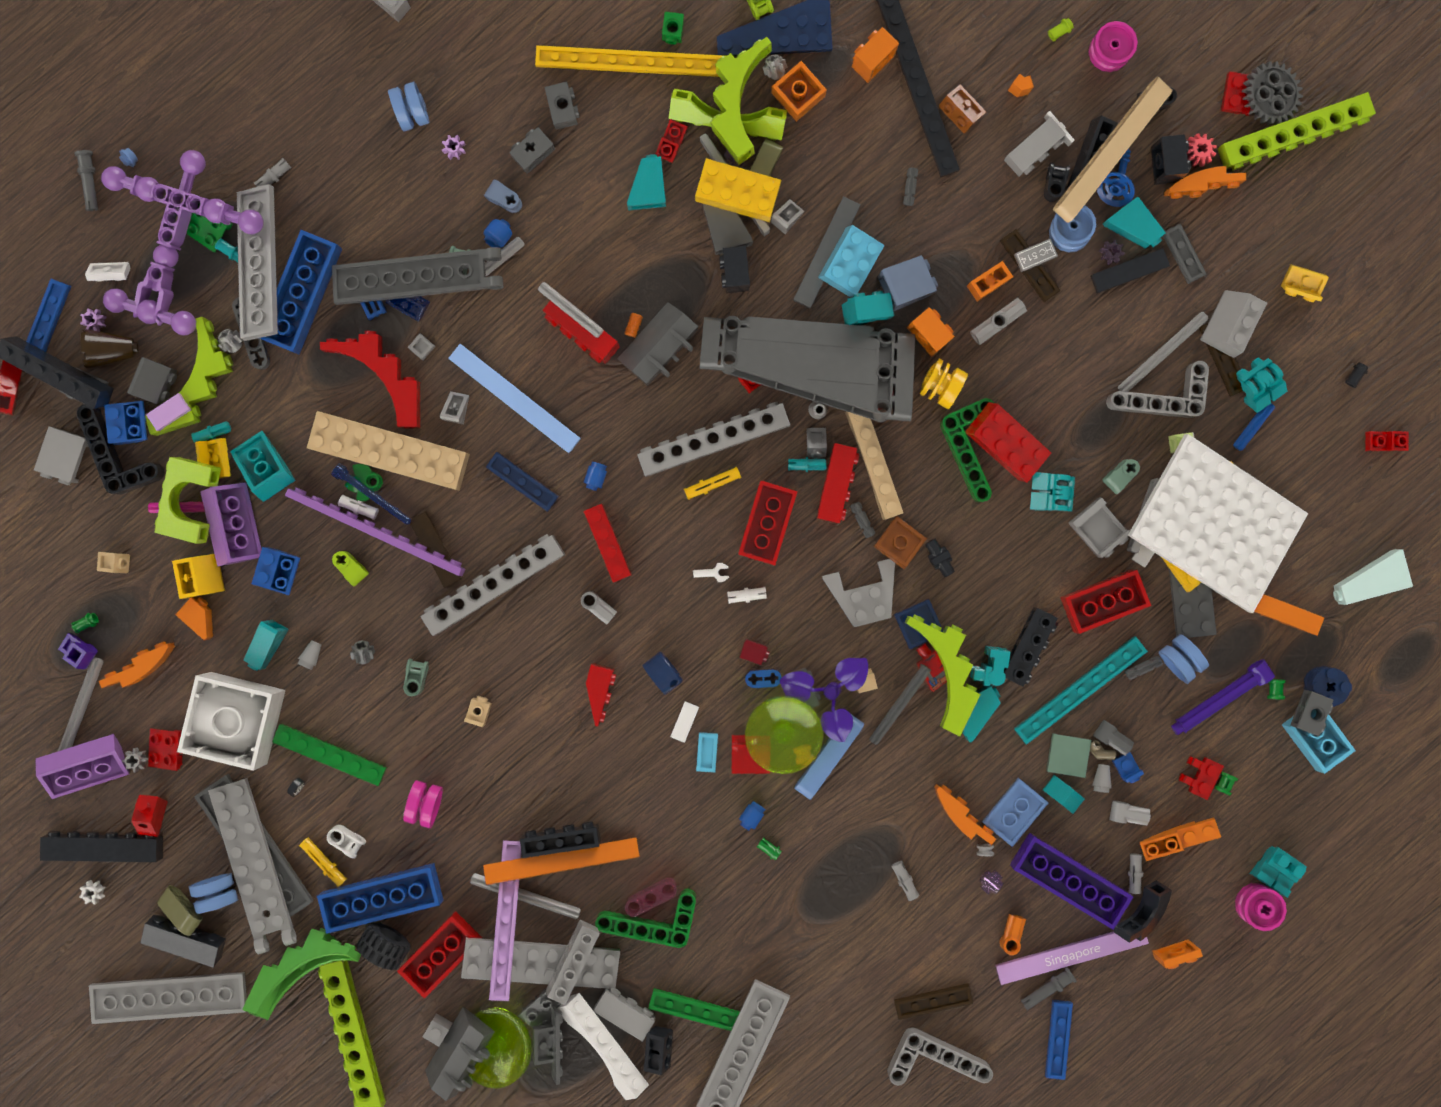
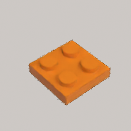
M1189 939L1152 951L1154 958L1163 967L1168 969L1177 968L1181 963L1196 962L1197 958L1203 957L1201 949Z

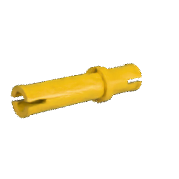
M735 467L707 480H699V483L685 488L684 491L688 500L703 493L706 495L710 490L741 478L738 468ZM726 476H729L728 478H726V479H724V480H721V481H719V482H717V483H714L715 481H717V480H719V479H722V478H724V477H726ZM711 483V485H709V486H707V487H705V488H702V489H700V490H698V491H695L696 489H698V488H700V487H703V486L708 485V484Z
M309 837L299 845L322 869L323 874L327 875L337 887H340L347 880L336 868L337 865L332 863Z

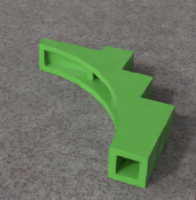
M320 928L319 931L311 929L303 948L296 946L295 949L287 947L279 966L274 964L271 967L263 965L242 1010L256 1017L268 1020L283 995L296 981L308 972L333 961L350 960L358 962L361 954L355 951L356 947L351 944L345 943L344 946L341 945L342 943L336 941L337 939L332 937L331 933L326 934L325 929Z

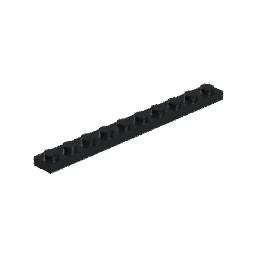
M877 0L888 32L899 42L896 55L939 175L944 177L958 172L960 169L900 2L899 0Z

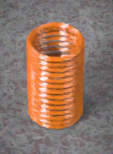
M631 313L625 334L636 338L643 317Z

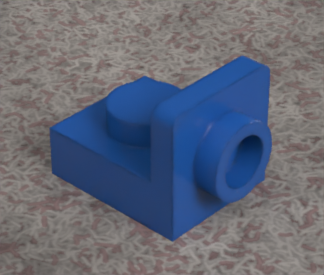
M1131 752L1125 756L1122 754L1116 757L1115 760H1112L1120 777L1127 783L1138 781L1140 776L1144 774L1139 769Z

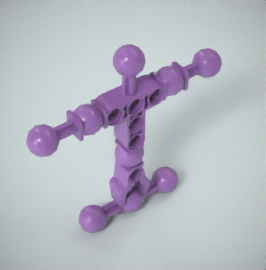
M188 150L180 158V165L184 173L179 189L159 184L152 177H140L137 175L134 176V179L127 177L121 168L115 166L104 169L101 176L103 185L111 191H120L126 188L130 190V194L138 196L143 201H157L166 204L158 233L159 241L156 242L160 245L153 251L154 262L150 263L152 265L149 267L144 281L138 283L135 301L129 299L124 291L114 288L108 290L103 296L105 308L112 313H120L124 310L133 312L134 318L138 317L146 324L157 323L158 326L162 323L169 324L173 331L184 336L194 332L196 328L195 317L187 311H179L173 314L168 312L174 297L171 285L175 269L172 267L178 262L179 254L177 250H181L180 246L184 242L192 213L204 216L212 223H223L229 225L230 222L236 223L246 234L260 232L264 223L260 213L255 210L249 209L240 213L234 211L233 206L226 204L221 199L209 200L191 193L195 175L202 173L206 165L203 155L196 150ZM152 290L159 292L157 302L148 300Z

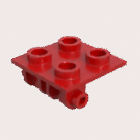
M150 728L148 767L174 771L180 769L181 765H183L182 755L178 754L183 753H179L177 750L182 730L168 731Z
M732 735V774H770V735Z

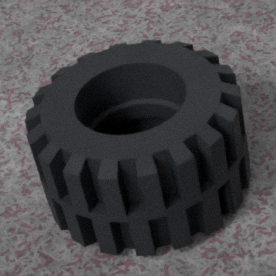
M369 923L356 947L359 953L372 964L383 969L397 970L409 952L411 945L395 929L380 923Z

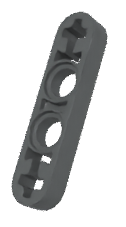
M238 297L233 301L232 307L240 329ZM258 338L259 345L256 348L250 346V340L244 341L252 366L259 370L268 368L270 358L264 340ZM252 352H258L259 356L264 358L262 365L256 363L259 360L258 355Z

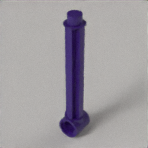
M1262 659L1248 667L1246 674L1180 718L1175 719L1176 723L1171 725L1175 734L1187 733V731L1256 685L1261 686L1270 682L1275 675L1266 661Z

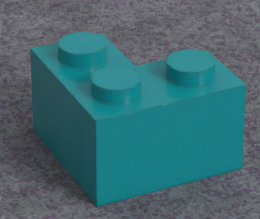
M883 291L872 292V295L865 296V293L854 294V297L848 298L847 302L842 304L844 324L861 326L871 321L887 320L894 316L891 293L884 294Z

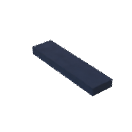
M498 452L494 454L486 466L487 469L547 512H549L559 498L558 495Z

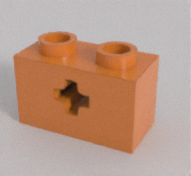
M1001 261L972 280L967 285V288L978 302L1013 278V275L1005 263Z

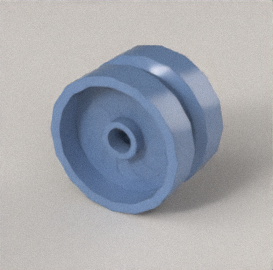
M415 81L404 85L406 98L399 87L388 90L394 113L403 132L413 129L412 115L419 126L430 123L424 99Z
M1085 205L1069 223L1065 222L1056 213L1049 228V236L1053 245L1065 252H1076L1084 248L1095 232L1096 218L1093 212Z
M1179 634L1172 640L1173 647L1166 645L1159 651V655L1167 667L1186 684L1195 679V671L1202 673L1209 667V663L1201 651L1182 634Z
M231 873L214 876L189 886L191 897H201L193 903L196 914L217 910L239 900L235 889H226L234 883Z

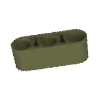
M765 139L750 171L771 176L784 147Z
M169 885L157 901L161 910L184 935L191 936L203 919L201 914H196L193 904L183 892L175 886Z

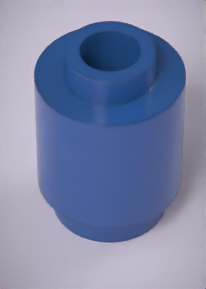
M592 461L583 482L587 484L586 488L597 491L598 488L602 489L607 466Z
M755 801L748 804L739 817L740 825L748 831L751 828L755 830L765 815L764 811L766 809Z

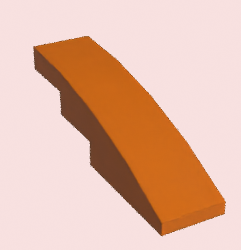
M1264 594L1254 612L1316 636H1318L1324 621V617Z

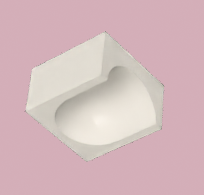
M214 672L196 675L177 752L253 771L267 765L285 690Z

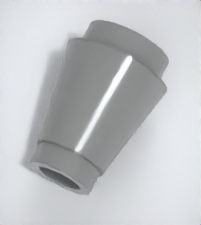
M815 401L809 405L811 417L821 419L826 416L828 411L827 405ZM817 406H821V408L823 409V411L820 412V413H817V412H816V407H817Z
M311 640L299 656L298 664L312 670L317 664L322 645Z
M1098 764L1092 784L1094 786L1093 791L1109 793V789H1112L1109 765Z

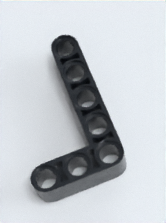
M86 404L81 405L77 409V418L104 488L108 493L125 494L163 478L164 468L155 463H145L124 471L114 444L108 443L106 423L100 409H93ZM91 410V417L87 418V412ZM95 428H98L99 431L97 436H94L93 433ZM104 445L106 450L104 454H101L100 449ZM111 463L112 470L108 472L107 466ZM152 467L155 468L154 476L150 475V469ZM134 474L137 475L136 483L132 482V477ZM116 481L119 482L118 490H115L114 484Z

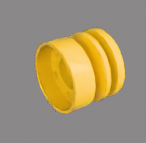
M939 358L928 370L919 394L925 396L930 389L931 392L928 399L931 400L937 393L939 394L937 404L950 409L959 395L968 373L956 368L952 374H949L950 364L947 363L943 370L940 369L943 360Z

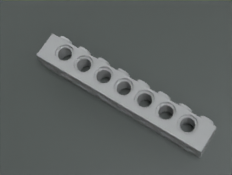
M778 402L768 404L767 409L762 411L757 408L749 411L747 416L742 417L741 414L730 418V422L725 424L723 421L712 424L713 428L706 430L703 427L695 430L693 435L688 436L686 433L677 436L676 441L669 442V440L658 443L659 447L652 449L649 446L641 449V453L637 455L645 477L789 427L790 422L783 403L778 405ZM768 414L772 416L773 422L768 425L764 424L762 417ZM746 421H752L755 424V428L752 431H747L744 428ZM727 428H735L737 434L734 437H728L726 435ZM712 433L717 434L719 440L717 443L712 444L708 441V436ZM698 440L701 446L697 450H692L689 446L690 442ZM673 447H681L683 450L680 456L672 455ZM658 452L664 454V460L660 463L655 462L653 459L654 455Z
M544 535L538 539L539 543L535 546L530 544L521 550L523 553L516 557L514 554L505 560L506 564L500 567L498 564L489 570L490 574L485 577L480 575L473 579L474 584L469 587L464 585L457 589V594L453 597L448 595L440 600V605L436 607L432 605L424 610L425 614L420 617L431 635L439 634L565 556L566 554L554 535ZM540 548L546 551V556L543 559L537 557V550ZM523 558H527L530 562V566L527 569H523L520 565ZM507 568L512 569L514 573L511 579H507L504 576ZM491 578L497 581L495 589H491L488 586V581ZM475 588L481 592L479 599L472 597V591ZM457 599L464 601V607L461 610L455 605ZM441 609H445L448 612V617L445 620L439 616Z

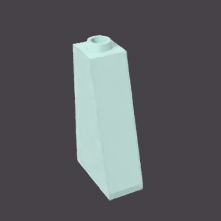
M1394 549L1334 585L1335 591L1333 595L1338 604L1348 605L1413 587L1403 549Z

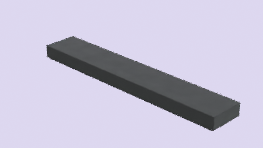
M843 196L793 301L809 309L811 308L824 282L818 277L845 228L851 226L861 204Z

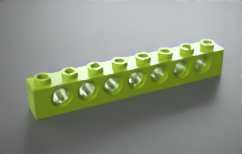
M1367 92L1222 144L1217 150L1223 166H1226V170L1232 168V171L1242 168L1244 163L1250 162V164L1261 161L1263 156L1268 155V158L1280 154V150L1286 149V151L1297 148V144H1310L1316 141L1315 138L1322 136V139L1334 134L1333 131H1346L1352 128L1351 125L1358 123V126L1369 122V118L1375 115L1376 112L1370 95ZM1348 110L1353 113V117L1348 114ZM1330 117L1334 118L1335 124L1331 122ZM1312 123L1317 126V130L1312 127ZM1294 130L1299 132V137L1294 134ZM1276 136L1281 138L1282 143L1277 142ZM1258 142L1263 145V150L1258 147ZM1240 149L1245 151L1246 156L1240 154Z
M348 960L333 961L319 966L318 973L320 979H323L324 996L328 998L330 1004L328 1010L330 1016L334 1019V1033L338 1035L339 1051L343 1054L345 1060L343 1066L345 1072H348L349 1089L353 1091L355 1097L353 1099L354 1107H384L386 1101ZM332 976L338 977L340 983H335ZM337 995H342L345 1001H339ZM342 1014H348L350 1020H345ZM347 1032H352L355 1038H349ZM352 1051H357L360 1057H355ZM357 1069L363 1070L365 1075H359ZM362 1088H367L370 1094H365Z

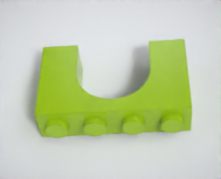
M169 457V461L166 464L165 480L162 484L163 492L159 501V512L155 520L154 533L195 544L206 543L210 524L192 520L185 516L179 505V496L182 489L189 483L207 487L218 486L221 468L181 457Z

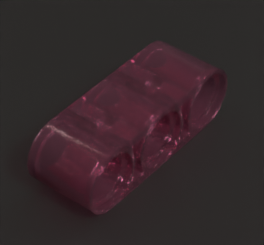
M665 878L630 896L625 905L626 913L629 916L635 917L673 898L677 891L675 880ZM669 884L673 887V891L666 892L663 886ZM649 893L655 894L656 899L654 901H649L646 898V895ZM636 902L639 908L633 910L629 907V904Z

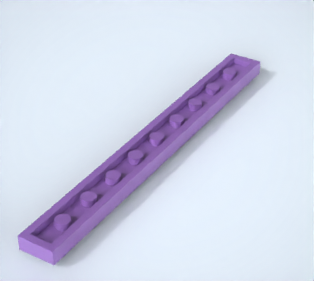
M296 487L295 490L288 489L285 496L458 576H463L466 570L461 567L462 563L451 559V561L443 559L445 555L434 551L432 554L426 551L427 547L419 543L413 545L409 543L410 539L399 535V537L391 535L393 531L384 527L380 530L374 527L375 523L364 519L363 522L357 519L358 515L347 511V513H343L340 511L341 507L332 503L328 506L323 503V499L314 495L311 498L306 495V491Z

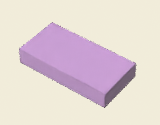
M178 393L146 414L156 431H160L191 411L182 395Z

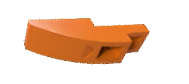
M1226 166L1204 169L1186 176L1164 192V196H1171V199L1182 198L1183 195L1197 198L1201 197L1208 189H1218L1220 186L1237 188L1246 181V173L1227 174Z
M166 641L154 645V650L149 651L145 649L136 653L137 657L131 659L133 663L122 667L123 671L119 673L113 671L105 674V679L99 681L101 688L110 687L119 682L122 688L143 680L164 663L173 651L174 643L166 644Z
M936 784L934 786L937 797L946 814L966 836L972 840L977 834L991 845L995 842L996 838L992 835L994 832L986 825L983 828L977 824L979 820L971 814L966 816L970 809L966 806L967 802L960 796L957 798L951 795L952 791L945 785L940 787Z
M1213 817L1196 823L1195 821L1163 831L1141 841L1140 845L1146 861L1184 851L1183 848L1221 838V835Z

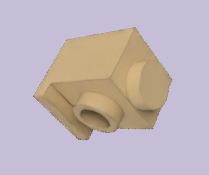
M871 668L868 669L864 685L857 690L858 693L878 689L875 675Z
M477 696V698H472L464 722L480 727L485 726L492 703L488 702V699L485 697ZM475 708H480L481 713L476 714Z

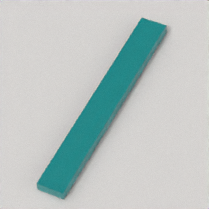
M1136 636L1132 637L1020 723L1014 730L1027 745L1148 651Z

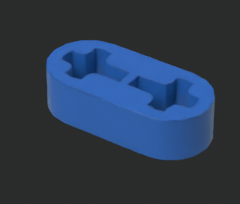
M775 669L751 670L745 676L746 684L751 688L776 687L780 684L781 674ZM771 673H774L775 676H778V679L775 680V683H771V680H764V677H770ZM755 674L756 677H762V680H757L756 684H752V681H748V678Z

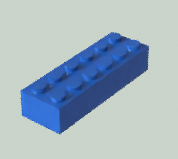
M300 230L277 287L278 334L259 339L300 355L332 276V265L337 264L342 248Z
M434 863L325 890L317 896L326 934L438 906L443 901Z

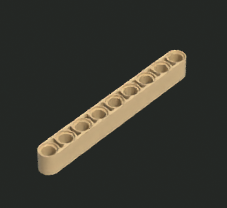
M1156 77L1146 87L1056 203L1053 211L1065 222L1069 223L1076 217L1172 93V89L1161 78Z

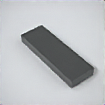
M1181 223L1165 231L1166 233L1163 237L1187 284L1207 275Z

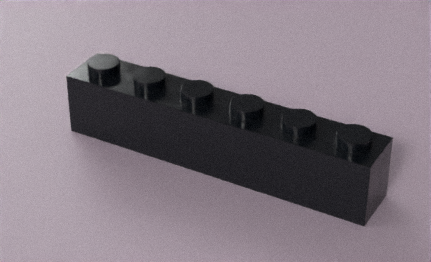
M17 336L1 338L0 358L93 409L109 404L114 388Z
M50 831L47 835L40 837V861L158 862L163 859V836L137 835V832H128L125 835H118V832H107L106 835H99V832L80 834L79 831L67 832V834H60V831Z

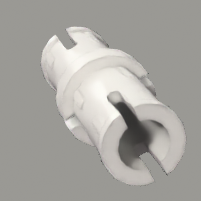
M342 495L338 502L339 507L353 511L356 515L361 514L373 520L376 519L379 508L372 507L363 503V501H357L345 495Z
M744 588V590L728 591V597H732L728 598L729 604L742 601L749 603L750 600L767 599L766 588Z

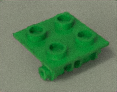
M192 213L186 234L215 253L217 241L222 238L226 229L230 230L233 224L231 222L229 225L212 223L206 217Z

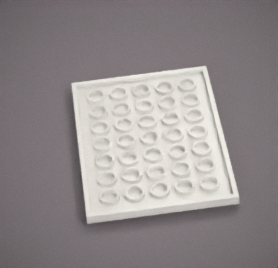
M1184 434L1128 536L1242 609L1253 613L1308 513L1189 434Z

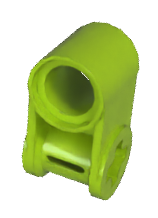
M747 0L755 20H759L760 16L766 13L774 12L770 0Z
M339 551L333 555L332 562L352 586L355 587L369 574L366 568L351 553ZM340 556H346V563H340Z

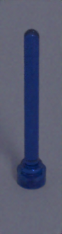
M339 463L333 469L331 475L337 480L347 481L404 524L408 525L411 523V519L351 476L347 467L342 463Z

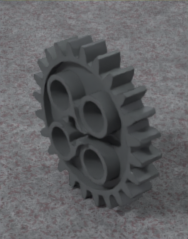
M1269 61L1251 70L1252 73L1247 75L1249 80L1243 83L1247 88L1243 89L1242 92L1246 93L1247 96L1242 99L1248 100L1245 107L1251 108L1249 114L1255 113L1254 120L1261 118L1260 123L1262 124L1267 121V126L1271 124L1277 125L1293 118V114L1299 111L1297 107L1302 105L1298 99L1303 97V95L1299 94V91L1303 88L1297 86L1300 83V80L1294 79L1297 74H1290L1291 67L1285 70L1284 63L1279 66L1278 61L1273 64Z

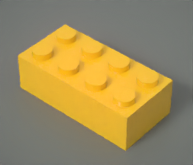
M706 158L696 191L695 201L770 223L781 180Z

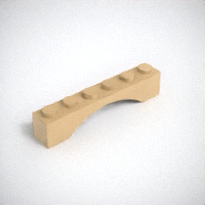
M846 411L849 425L865 462L882 519L886 520L903 514L871 419Z

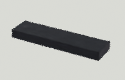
M1164 248L1092 274L1090 277L1096 293H1100L1168 268L1170 264Z

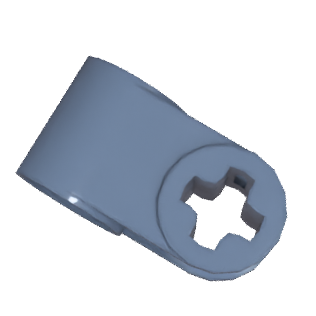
M495 179L484 194V197L490 202L499 205L510 213H517L522 208V201L519 196ZM515 200V204H509V201Z

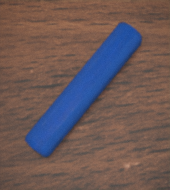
M1272 403L1254 416L1233 444L1234 448L1239 451L1244 450L1275 409Z

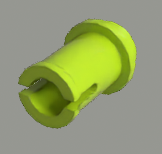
M1069 18L1062 19L1060 24L1048 31L1050 39L1054 42L1065 33H1070L1071 29L1074 28L1072 21Z

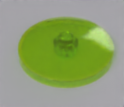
M790 696L773 697L758 705L749 716L745 728L746 746L751 757L762 768L779 774L794 773L807 767L817 757L823 742V729L817 713L806 702Z
M502 1008L484 1009L474 1015L495 1031L485 1047L490 1052V1056L488 1059L484 1058L482 1062H476L474 1066L476 1071L473 1074L470 1073L469 1076L484 1087L503 1088L516 1082L527 1070L532 1053L531 1039L524 1023L512 1012Z

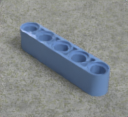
M852 715L853 728L845 742H838L829 737L816 755L815 760L811 762L796 783L794 789L809 800L813 798L862 730L864 723Z

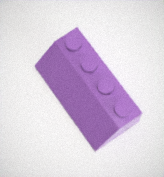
M238 483L216 486L200 491L207 523L210 524L209 532L217 567L259 558L261 545L247 484Z
M114 734L36 758V777L52 799L129 775V769H125L126 764L122 762L125 759L123 750Z

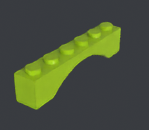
M679 89L673 90L669 119H673L676 122L693 123L696 126L705 125L711 127L712 119L717 114L723 113L708 106L693 92ZM767 107L757 112L740 114L746 134L754 137H767L770 140H782L787 110Z

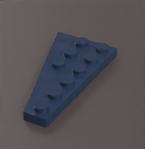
M806 0L717 36L718 55L727 56L731 53L734 57H737L739 53L747 51L756 41L763 40L765 37H768L772 43V52L768 55L832 51L830 0Z

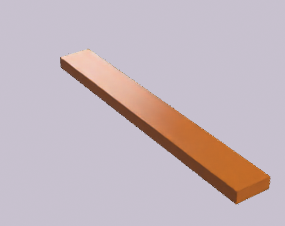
M637 838L603 843L599 847L514 859L483 865L486 885L639 858L640 856Z

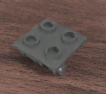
M545 988L539 997L536 996L535 1000H531L526 1007L522 1008L518 1017L530 1027L550 1024L551 1006L558 1008L561 1003L548 998Z

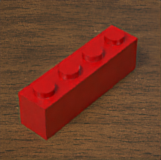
M837 443L833 444L816 519L837 524L841 520L844 521L846 509L843 508L845 501H849L851 493L848 490L849 483H853L855 472H852L854 464L857 465L859 453H856L857 448Z
M600 504L585 510L584 514L612 582L614 583L631 576V571L604 505Z

